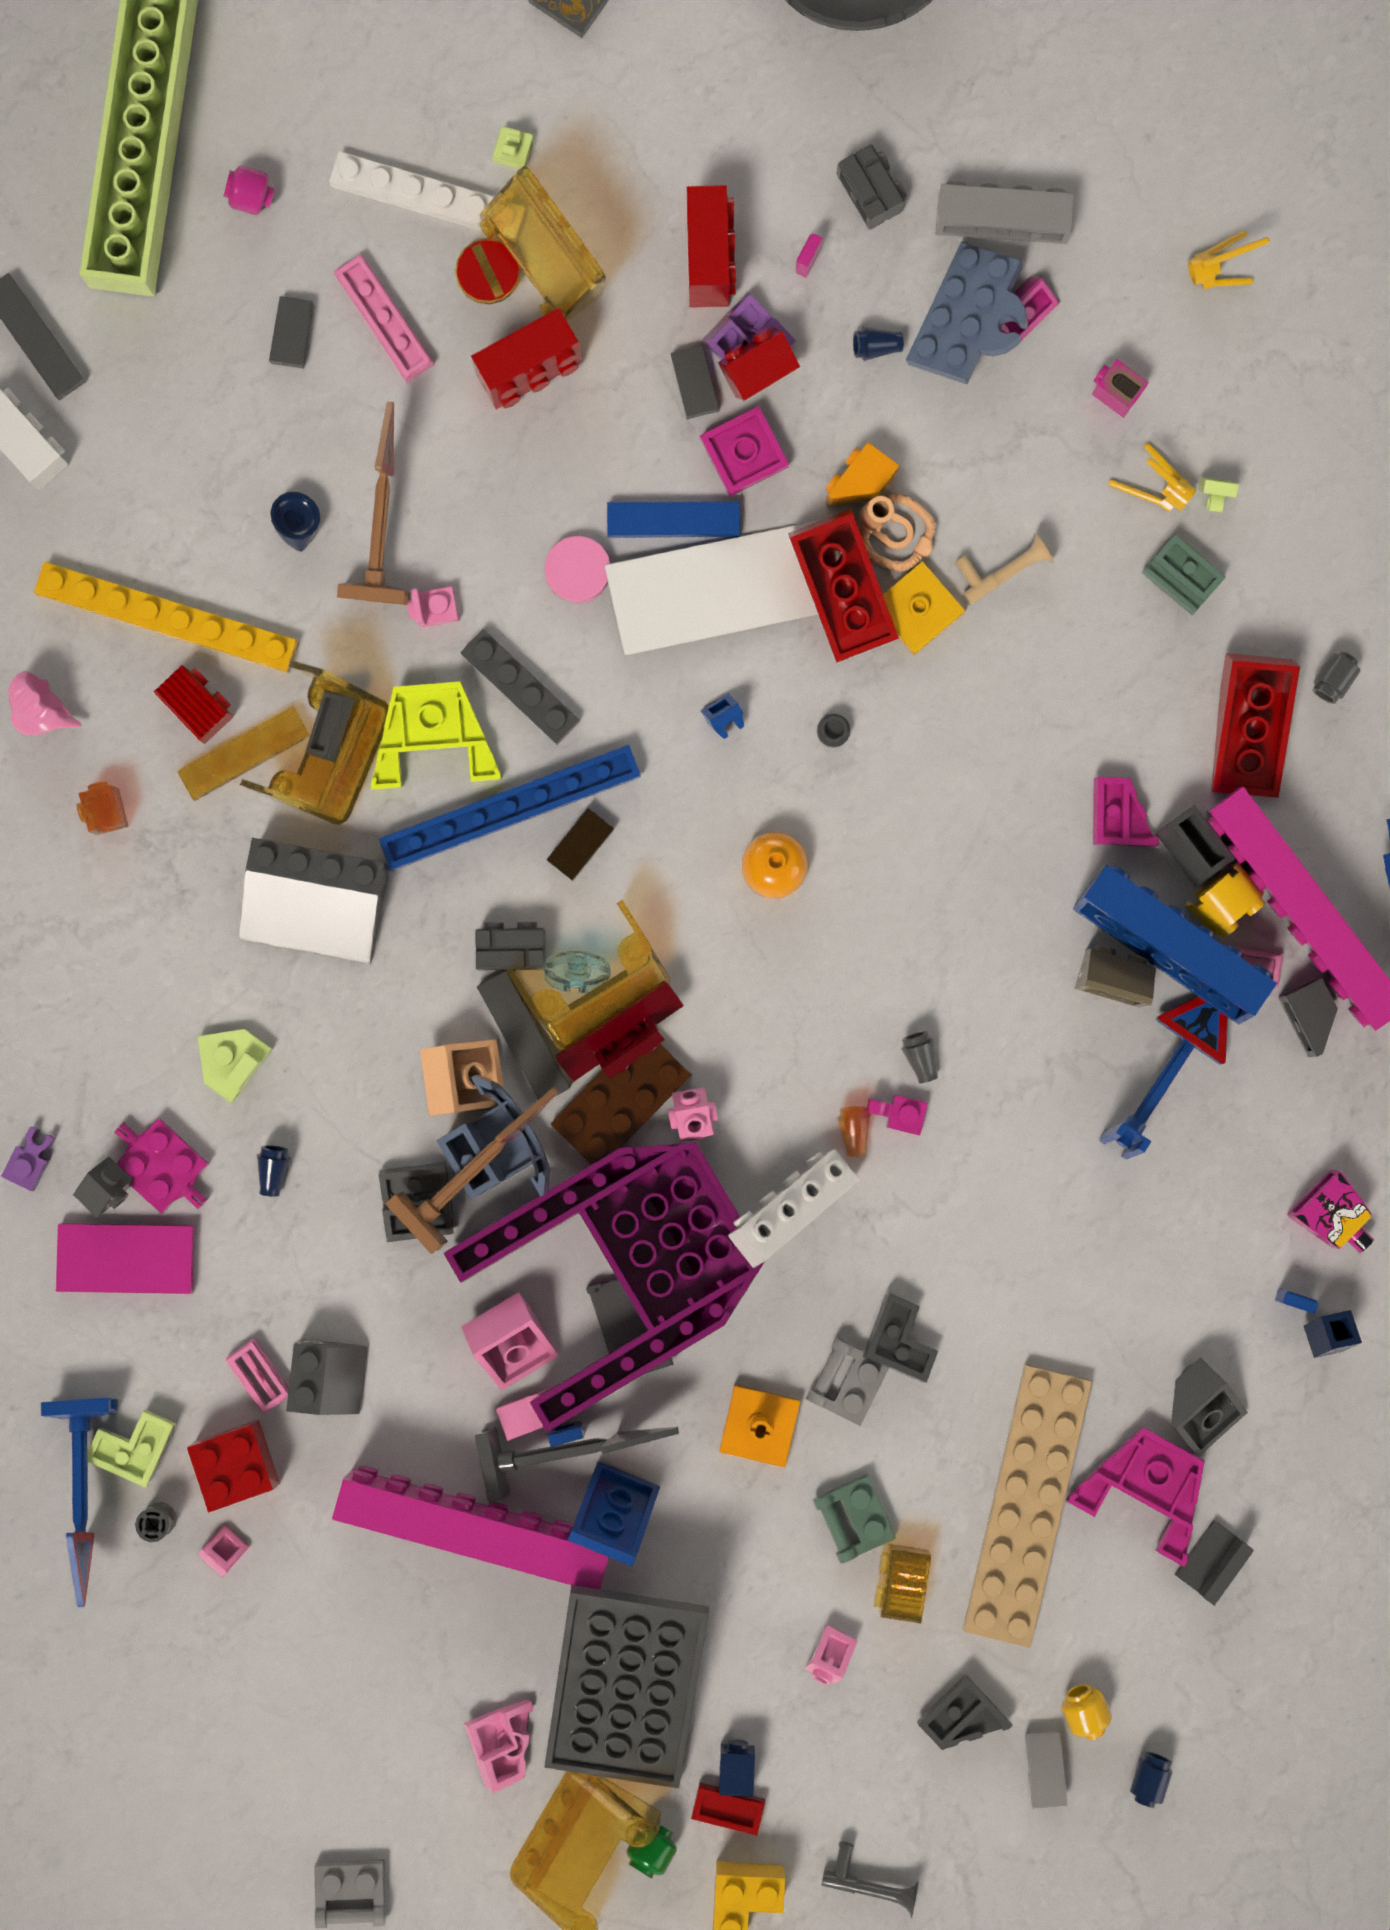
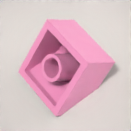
M520 1292L461 1326L473 1356L501 1390L559 1356L558 1351L533 1309Z

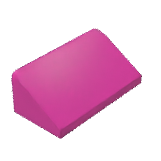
M1029 277L1013 293L1018 296L1026 309L1028 328L1022 329L1018 323L1010 321L1002 326L1001 332L1004 334L1015 332L1023 340L1060 303L1042 277Z

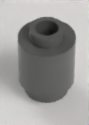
M1346 652L1331 654L1314 680L1313 692L1319 698L1331 704H1335L1338 699H1343L1361 672L1357 666L1358 660Z

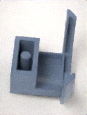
M481 1075L471 1077L481 1095H489L499 1105L436 1140L456 1175L489 1143L496 1140V1136L523 1114L517 1103L500 1084ZM530 1123L515 1139L509 1140L500 1154L464 1187L470 1199L482 1195L532 1164L534 1165L535 1176L530 1179L540 1197L549 1192L550 1166L542 1145Z

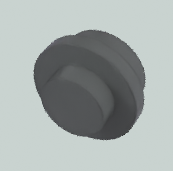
M829 714L820 720L817 726V736L825 746L839 747L848 740L850 725L843 716Z

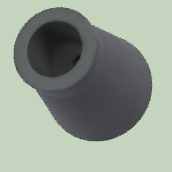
M927 1031L904 1037L902 1039L904 1046L901 1049L915 1072L918 1082L921 1084L937 1079L933 1038H929Z

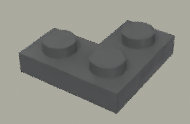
M888 1293L884 1297L862 1357L922 1383H927L938 1351L908 1338L920 1306Z

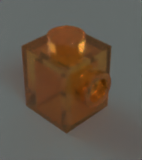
M97 782L88 785V791L79 793L81 802L77 803V811L80 820L86 822L88 832L100 835L129 827L119 788L108 785L107 782Z

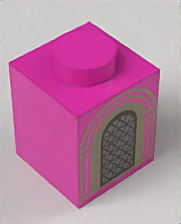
M1116 359L1110 368L1104 365L1093 381L1097 386L1092 395L1124 418L1144 392L1149 382Z

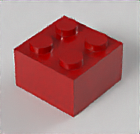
M259 1419L195 1441L186 1447L208 1513L272 1491L280 1484Z

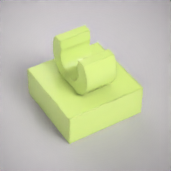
M501 126L492 156L493 162L525 171L534 141L533 135Z
M1201 476L1198 490L1208 494L1206 509L1222 512L1225 496L1236 498L1239 484L1230 480Z

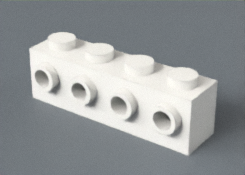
M835 1148L825 1155L821 1151L817 1152L805 1162L808 1169L802 1174L796 1170L781 1182L785 1187L778 1194L772 1190L757 1202L761 1207L754 1214L748 1210L733 1222L737 1228L728 1237L753 1268L769 1259L860 1181Z

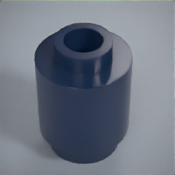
M1145 1752L1144 1758L1139 1759L1130 1792L1136 1795L1134 1800L1137 1803L1150 1808H1154L1155 1803L1163 1804L1173 1773L1170 1769L1171 1760L1152 1752Z

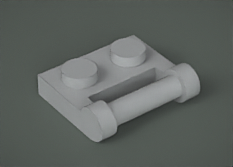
M835 1338L831 1346L834 1350L814 1390H809L806 1399L861 1426L889 1368L862 1357L863 1350L839 1338ZM848 1355L854 1358L833 1400L827 1397L826 1394L845 1356Z
M384 1859L316 1862L314 1866L316 1928H327L328 1924L373 1923L374 1926H385ZM373 1899V1908L328 1910V1901Z

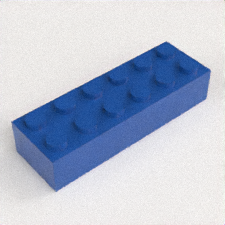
M1106 865L1096 875L1074 906V911L1140 957L1148 959V962L1238 1025L1257 1014L1277 985V982L1270 978L1272 974L1267 969L1258 964L1252 966L1242 959L1243 954L1238 949L1228 944L1224 946L1213 939L1215 935L1208 928L1202 925H1197L1196 927L1185 919L1187 916L1182 910L1173 905L1167 907L1157 900L1158 895L1150 888L1143 885L1138 887L1129 880V874L1117 866L1111 868Z

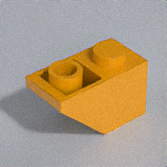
M869 442L866 443L862 450L856 447L845 462L849 467L843 475L836 474L827 485L825 490L829 493L827 494L826 503L830 506L868 502L876 496H881L897 475L900 465Z

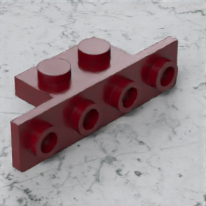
M662 981L556 1054V1059L573 1082L598 1065H600L607 1077L611 1078L615 1074L625 1071L631 1063L644 1054L653 1052L660 1043L665 1041L657 1024L684 1005L668 982Z

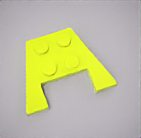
M461 681L393 687L382 741L376 759L375 771L371 780V790L402 787L399 753L407 751L468 747L471 782L502 779L501 772Z

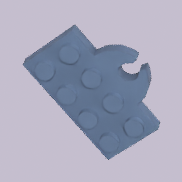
M961 242L906 358L908 365L968 385L981 355L994 357L1006 354L1018 346L1022 341L1020 335L1015 332L1004 334L1001 332V328L1010 321L1018 323L1022 329L1028 328L1026 309L1018 296L1011 293L1023 267L1021 260Z

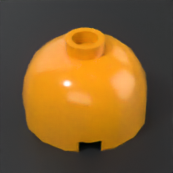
M768 832L756 837L747 846L742 857V874L746 884L757 894L768 899H781L793 894L803 884L808 872V858L803 846L794 837L782 832Z

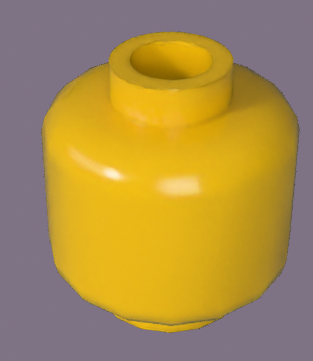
M1087 1684L1075 1686L1067 1691L1061 1709L1070 1731L1075 1736L1086 1737L1088 1740H1094L1103 1736L1105 1729L1109 1726L1112 1719L1103 1693L1099 1689L1092 1688Z

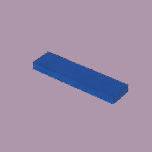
M607 502V537H740V502Z

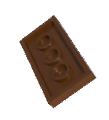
M659 1044L653 1052L644 1054L631 1063L625 1071L617 1073L611 1078H608L602 1070L550 1125L592 1165L621 1148L692 1074Z

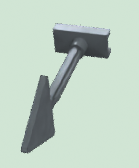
M677 1426L617 1432L609 1439L593 1438L516 1453L514 1450L501 1452L497 1427L484 1429L482 1433L475 1435L488 1503L501 1501L510 1494L506 1473L517 1471L518 1467L588 1455L600 1451L604 1454L679 1434Z

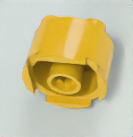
M1238 862L1231 865L1235 869L1233 872L1227 874L1223 870L1195 894L1199 900L1194 905L1190 901L1185 905L1202 926L1212 931L1215 936L1219 934L1223 939L1238 928L1239 925L1236 921L1245 913L1252 916L1265 905V902L1261 899L1265 892L1259 890L1249 877V874Z

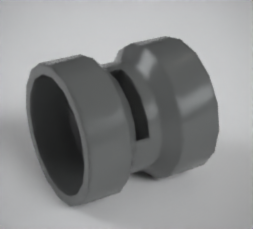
M158 1502L143 1510L138 1515L135 1523L136 1532L139 1537L147 1542H158L175 1527L177 1519L174 1509L166 1503Z

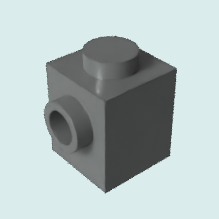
M107 1157L86 1174L73 1193V1196L98 1218L110 1207L113 1209L117 1208L128 1197L129 1194L126 1192V1189L133 1179L113 1159Z

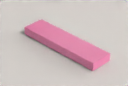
M361 254L333 271L406 383L434 366L433 361Z

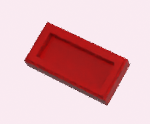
M699 1782L691 1819L757 1836L765 1799L756 1796L719 1795V1787Z

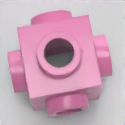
M705 1087L673 1092L674 1109H669L668 1114L671 1130L678 1129L680 1141H698L706 1136L714 1135L711 1122L718 1121L715 1101H707Z

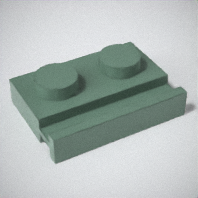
M1176 534L1142 571V574L1191 615L1199 609L1226 578V576Z

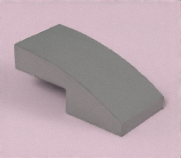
M1060 1732L1026 1734L1025 1741L1032 1809L1067 1806Z

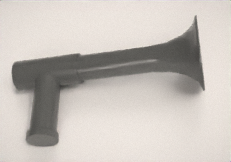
M840 1841L835 1872L824 1870L821 1886L897 1903L906 1908L912 1919L918 1881L911 1888L899 1889L848 1876L854 1845L849 1842Z

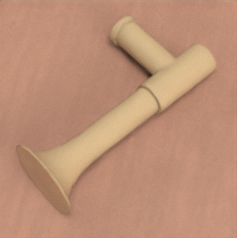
M1036 533L1034 534V543L1028 551L983 580L970 562L968 555L955 562L971 585V588L963 592L970 605L998 588L1000 584L1027 566L1041 560H1049L1054 563L1049 550Z

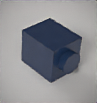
M1351 1310L1321 1316L1304 1325L1314 1358L1344 1352L1362 1343Z
M729 1740L728 1744H721L719 1795L753 1797L754 1745H748V1742L744 1740Z

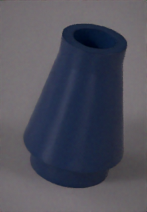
M863 327L861 331L854 332L853 351L856 358H862L864 361L903 351L904 340L902 332H891Z
M273 1145L261 1146V1152L257 1154L260 1195L269 1197L280 1195V1188L291 1159L288 1156L287 1148Z

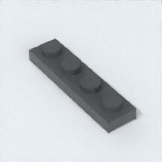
M484 629L460 652L468 662L556 745L580 722L567 707Z

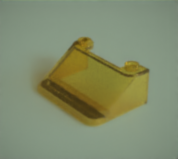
M526 165L522 166L480 213L482 221L478 224L489 240L499 237L542 296L543 303L539 305L542 314L546 315L560 308L568 321L602 295L606 277L600 265L532 171Z
M566 1771L512 1863L510 1869L511 1881L516 1888L562 1930H598L596 1918L582 1908L584 1902L620 1840L633 1847H644L651 1843L660 1829L661 1812L605 1777Z

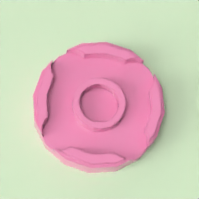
M578 535L567 537L555 544L547 555L544 568L547 583L554 594L561 599L563 598L578 604L589 602L601 595L608 584L605 565L610 564L603 547L593 539Z

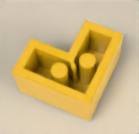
M716 1861L712 1930H748L749 1912L784 1914V1865Z

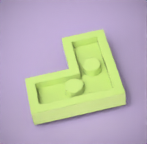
M144 1410L130 1440L100 1427L87 1452L88 1462L146 1488L150 1484L176 1423L148 1410Z

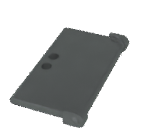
M618 1279L604 1284L603 1282L591 1284L589 1287H586L609 1353L647 1331L646 1326ZM672 1357L647 1373L674 1365Z

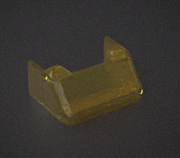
M291 660L289 667L312 678L307 698L309 705L313 709L319 710L325 690L355 698L336 762L334 763L305 753L297 774L288 770H281L272 777L268 787L244 779L241 780L240 785L278 803L323 821L340 825L346 822L352 813L382 740L389 705L384 700L324 669Z
M623 900L619 901L617 905L634 932L624 938L618 947V957L626 970L581 998L567 1005L562 995L553 989H543L531 995L517 970L511 968L507 971L532 1014L554 1046L560 1051L662 981H667L670 985L668 973Z

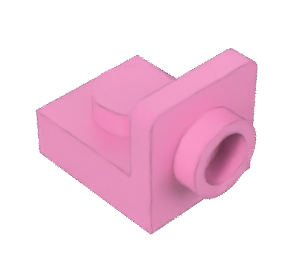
M452 586L419 592L418 589L411 590L412 599L407 600L410 620L416 619L420 628L459 621Z
M827 1625L805 1670L811 1672L812 1678L822 1684H836L843 1678L858 1640Z

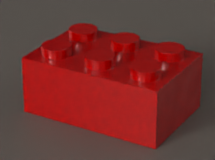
M727 185L687 186L689 307H729V295H736L734 197H727Z
M560 308L551 311L471 355L476 375L496 410L502 406L503 408L512 407L521 400L520 396L531 390L533 393L543 390L550 384L549 380L560 374L562 377L572 374L579 368L578 365L582 363L579 341Z

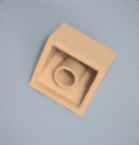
M497 1039L420 1049L429 1116L465 1112L499 1105L489 1095H481L471 1078L475 1075H481L497 1082L504 1088Z

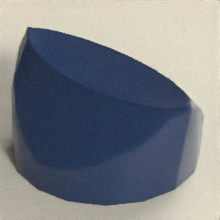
M287 492L280 495L272 504L270 516L275 531L289 546L302 552L313 539L319 526L320 512L315 501L300 492Z

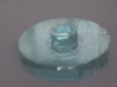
M582 951L556 953L548 957L544 963L545 981L552 987L565 992H570V987L579 988V992L582 993L598 991L608 985L611 976L610 963L603 957L593 953Z

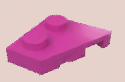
M1094 778L1093 845L1159 846V840L1156 835L1153 836L1145 819L1148 816L1143 805L1137 800V792L1130 778Z

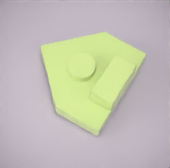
M247 1029L197 1036L204 1084L230 1103H234L273 1050Z

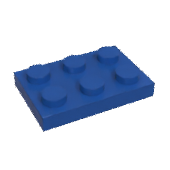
M598 1461L568 1541L633 1566L660 1486Z

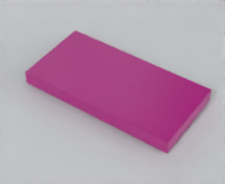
M58 1224L56 1292L192 1294L195 1226Z

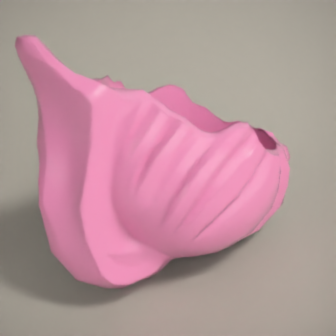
M22 671L12 679L8 689L9 704L12 711L10 719L13 726L21 734L28 736L42 735L58 728L81 726V722L73 718L70 711L64 707L63 702L49 690L47 680L40 679L27 671Z

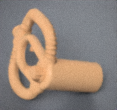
M891 493V495L887 494V497L884 495L871 499L859 513V521L861 523L860 534L870 560L881 567H887V569L906 571V569L914 568L922 557H928L934 547L932 545V537H934L936 527L934 526L936 523L933 522L934 518H932V515H929L930 512H927V509H924L921 504L909 498V496L902 495L901 493L899 495L898 493H895V495ZM897 502L907 507L909 506L912 511L914 510L923 519L926 526L925 535L921 536L913 550V555L902 562L892 561L880 556L877 552L875 553V550H873L869 543V534L892 549H902L912 541L913 527L906 518L894 513L893 503ZM890 519L892 523L898 522L902 524L906 529L905 539L901 542L890 540L887 534L880 532L883 525Z

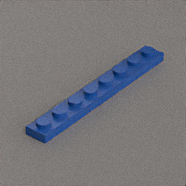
M627 745L379 839L390 871H394L641 778L630 746Z

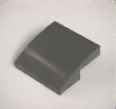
M446 1162L379 1171L378 1176L383 1201L382 1214L387 1242L417 1238L385 1203L393 1195L404 1192L417 1208L426 1199L431 1200L449 1183ZM450 1200L440 1210L441 1214L432 1222L442 1235L454 1234L452 1203Z

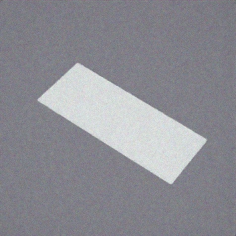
M817 521L605 565L624 655L818 615L788 535L792 531Z

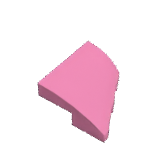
M524 1700L496 1709L464 1723L484 1786L493 1793L525 1777L526 1761L524 1760V1753L528 1747L530 1736L526 1732L529 1712L533 1711V1705L530 1700Z

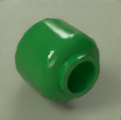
M657 1822L653 1828L647 1825L640 1826L626 1851L627 1856L631 1859L629 1865L651 1879L654 1874L658 1876L663 1875L677 1852L676 1844L670 1840L673 1833Z

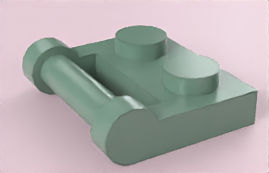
M868 1474L813 1499L816 1509L821 1510L837 1546L838 1552H836L840 1563L851 1561L858 1555L896 1539ZM841 1499L860 1540L853 1544H850L833 1506V1503Z

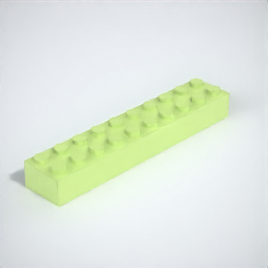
M120 0L79 274L90 289L155 297L198 0Z

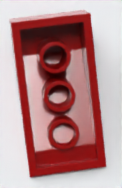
M851 509L788 533L836 663L899 639Z
M1225 654L1220 686L1212 792L1232 793L1239 787H1244L1252 796L1279 798L1300 666L1294 660Z

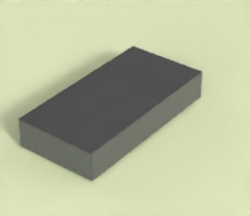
M279 296L269 357L271 364L304 368L314 308L312 301Z
M703 345L671 353V360L686 419L719 412Z
M328 690L324 691L307 744L306 754L336 762L355 698Z

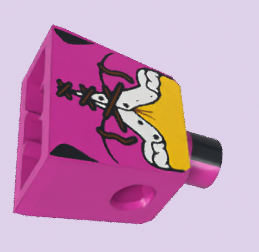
M1330 1170L1287 1214L1290 1219L1333 1248L1340 1249L1348 1241L1361 1253L1374 1241V1238L1362 1228L1371 1218L1372 1214L1341 1171Z

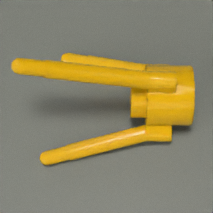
M1242 231L1204 252L1193 255V258L1188 260V270L1193 284L1198 285L1202 283L1203 290L1215 286L1252 284V278L1215 279L1216 275L1221 274L1220 262L1266 245L1270 242V239L1265 237L1218 256L1216 255V253L1246 237V231Z
M1146 443L1144 448L1157 462L1149 458L1147 464L1168 482L1161 491V494L1165 496L1164 499L1114 480L1108 482L1109 486L1157 504L1168 512L1173 506L1181 511L1196 492V489L1189 485L1190 482L1184 479L1149 443Z

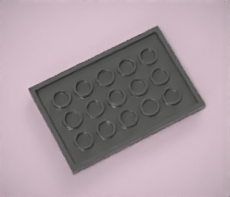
M571 1585L544 1768L679 1789L709 1606Z

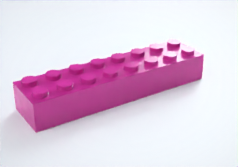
M1239 787L1207 810L1210 818L1206 821L1219 837L1223 834L1231 843L1227 846L1228 850L1234 856L1236 862L1239 864L1245 862L1251 870L1248 873L1249 877L1259 890L1266 889L1271 898L1267 900V903L1276 915L1281 919L1286 916L1292 925L1287 927V929L1298 944H1301V946L1307 944L1312 950L1307 956L1316 968L1322 973L1328 971L1332 977L1328 983L1333 987L1339 998L1341 997L1343 1001L1348 998L1352 1003L1348 1010L1363 1028L1369 1025L1375 1031L1390 1021V979L1244 787Z
M360 1465L358 1469L352 1468L342 1480L332 1520L568 1585L601 1588L609 1557L568 1541L573 1527L571 1522L555 1519L554 1523L541 1520L542 1515L528 1510H522L521 1514L508 1511V1505L499 1502H490L489 1505L475 1502V1496L467 1493L457 1492L456 1496L443 1493L444 1489L434 1484L425 1483L423 1487L410 1484L411 1479L392 1474L391 1478L377 1475L378 1470L368 1466Z

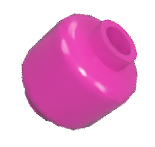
M240 165L236 168L235 172L229 171L223 197L228 198V204L231 208L252 215H258L262 211L263 206L270 208L274 188L268 186L269 176L265 172Z

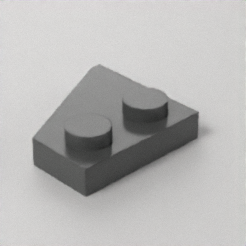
M966 1674L917 1721L921 1729L941 1750L957 1746L961 1741H973L982 1738L984 1734L1000 1729L1005 1731L1013 1726L1011 1721Z

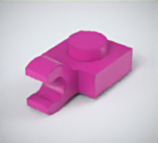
M894 1095L892 1104L868 1099L866 1112L888 1117L886 1128L920 1136L928 1103Z

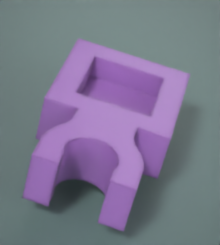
M36 1127L29 1128L26 1134L25 1148L21 1146L15 1147L1 1177L29 1191H35L49 1162L42 1155L53 1145L56 1139L52 1135H47L44 1143L38 1144L35 1137L39 1129Z

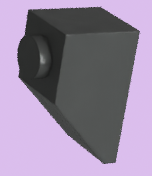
M1323 978L1312 980L1278 997L1308 1057H1318L1323 1054L1338 1010L1334 1002L1337 1000L1336 993L1330 983H1325Z

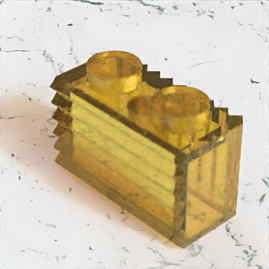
M888 1544L887 1553L881 1552L879 1573H884L882 1587L876 1586L874 1594V1607H879L878 1612L881 1618L921 1624L931 1561L929 1550Z

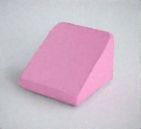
M224 1524L203 1547L198 1556L220 1576L224 1577L247 1551L249 1546Z

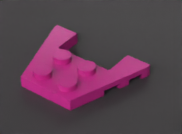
M1142 1426L1067 1496L1066 1501L1095 1517L1111 1486L1119 1489L1171 1518L1155 1550L1185 1567L1188 1559L1189 1539L1192 1536L1193 1530L1192 1521L1195 1504L1198 1502L1205 1461Z

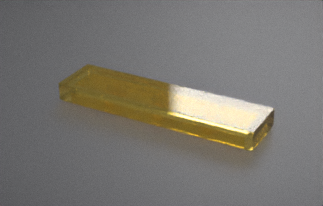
M292 706L181 768L177 773L192 800L197 801L309 738L310 733L296 708Z

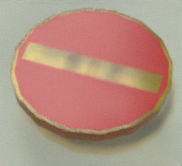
M485 238L473 241L462 250L456 261L455 275L458 286L466 297L477 303L490 305L502 302L513 294L520 281L521 268L518 256L509 245L500 240Z

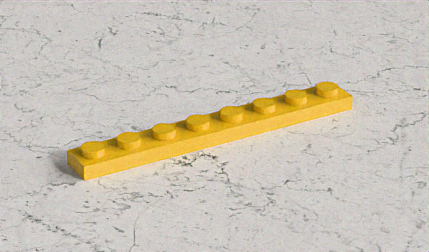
M47 562L43 563L34 590V594L43 598L288 674L299 643L297 640Z

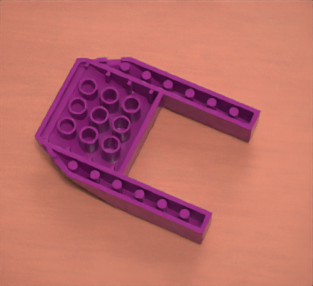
M696 1142L619 1148L553 1187L547 1194L541 1197L538 1196L443 1253L458 1280L462 1283L577 1214H580L646 1326L647 1331L530 1401L546 1432L725 1326L765 1263L763 1262L753 1268L728 1237L737 1228L733 1222L740 1215Z

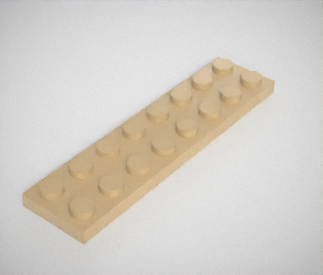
M1024 1364L963 1624L964 1632L1028 1648L1031 1647L1090 1393L1091 1380Z

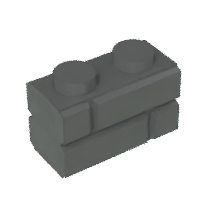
M871 144L857 151L856 154L841 160L837 165L836 172L867 228L870 230L884 223L885 220L900 214L904 209V199L907 197L902 183L898 179L893 181L888 172L890 165L885 154L882 151L877 153Z
M488 922L483 923L484 929H476V970H545V930L537 928V922H517V928L504 929V923Z

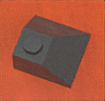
M1201 1357L1194 1364L1187 1366L1175 1380L1171 1425L1192 1452L1199 1457L1248 1413L1228 1384Z

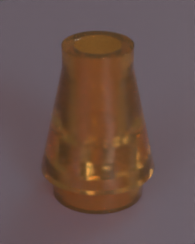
M864 1106L841 1108L840 1116L837 1117L847 1156L860 1157L867 1155L866 1146L870 1115L867 1114V1108Z

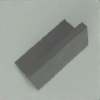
M1213 1520L1189 1553L1185 1567L1180 1566L1174 1575L1215 1606L1254 1552V1549Z

